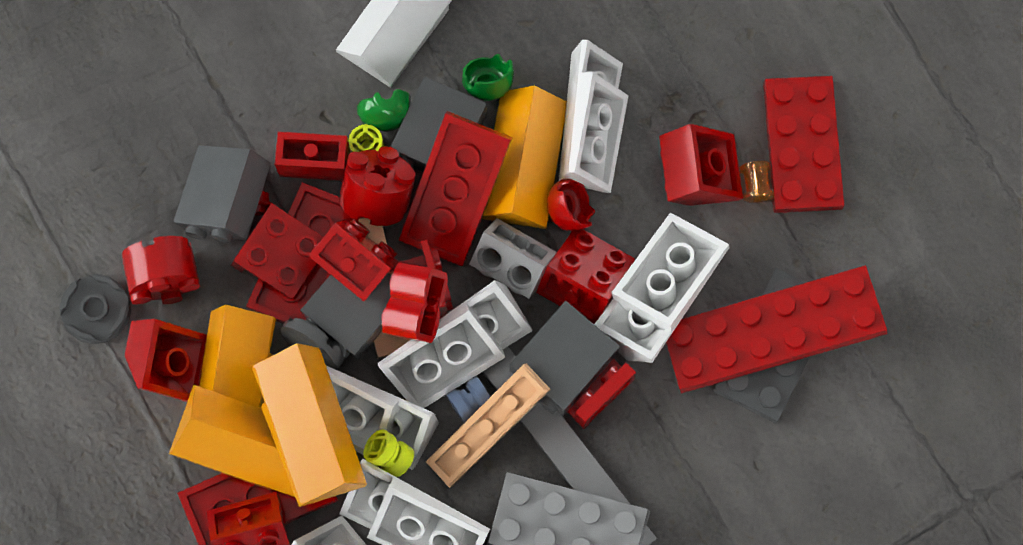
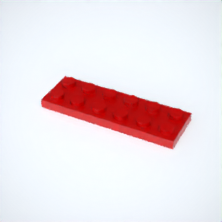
M865 265L681 319L666 344L682 394L888 334Z

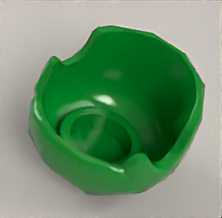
M495 54L492 58L481 57L470 60L463 68L462 82L465 90L474 98L484 101L501 98L512 87L514 78L512 60L510 59L505 62L500 54Z
M395 89L391 98L384 99L376 92L373 98L362 99L358 103L357 114L363 124L372 125L382 132L394 131L399 129L411 105V96L406 91Z

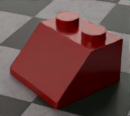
M688 124L659 136L660 155L663 162L665 191L668 202L693 206L743 199L734 134Z

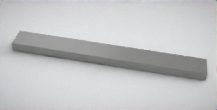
M509 347L503 349L504 359L482 372L496 391L513 375L510 372V363L516 356ZM538 402L520 420L573 490L630 504L558 411L551 414ZM646 526L642 545H650L657 539L648 526Z

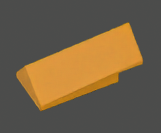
M535 85L509 90L500 98L494 130L513 137L482 219L494 221L498 218L505 223L542 229L547 228L549 216L547 199L549 191L555 183L567 101Z
M224 305L212 310L199 387L261 408L264 399L252 367L273 356L270 353L276 318L230 305Z
M296 343L254 365L252 370L264 399L261 408L299 507L365 487L367 482L320 348Z
M193 385L169 454L257 486L295 497L262 409Z

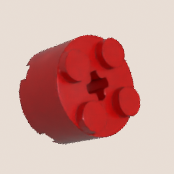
M383 146L379 151L364 150L352 152L349 154L340 192V205L344 212L353 219L359 221V216L370 219V225L388 226L398 223L403 219L408 209L415 181V172L411 165L399 157V152L392 147Z
M155 237L153 238V245L143 247L142 241L123 250V265L132 304H145L152 300L160 299L162 304H174L183 300L182 294L200 288L191 242L188 243V238Z

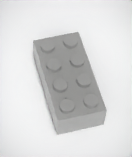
M507 472L488 543L493 545H642L650 510Z

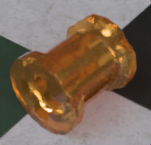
M768 161L748 162L739 167L740 173L744 175L746 193L743 195L744 201L759 203L775 197L774 191L770 189L768 171L771 169Z

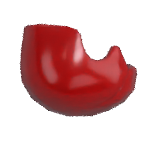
M564 179L555 183L550 189L547 199V211L551 220L557 226L567 231H577L592 226V223L588 222V220L595 214V209L589 205V195L583 184L571 179Z

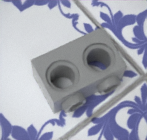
M496 218L483 232L469 265L478 269L483 275L505 284L512 292L530 299L537 290L547 265L557 252Z

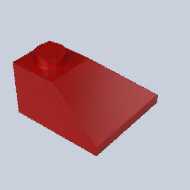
M158 319L131 321L125 358L137 389L187 402L193 385H200L207 334Z

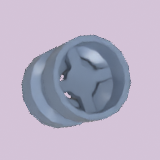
M477 376L467 382L465 389H455L446 395L463 424L490 398V395Z

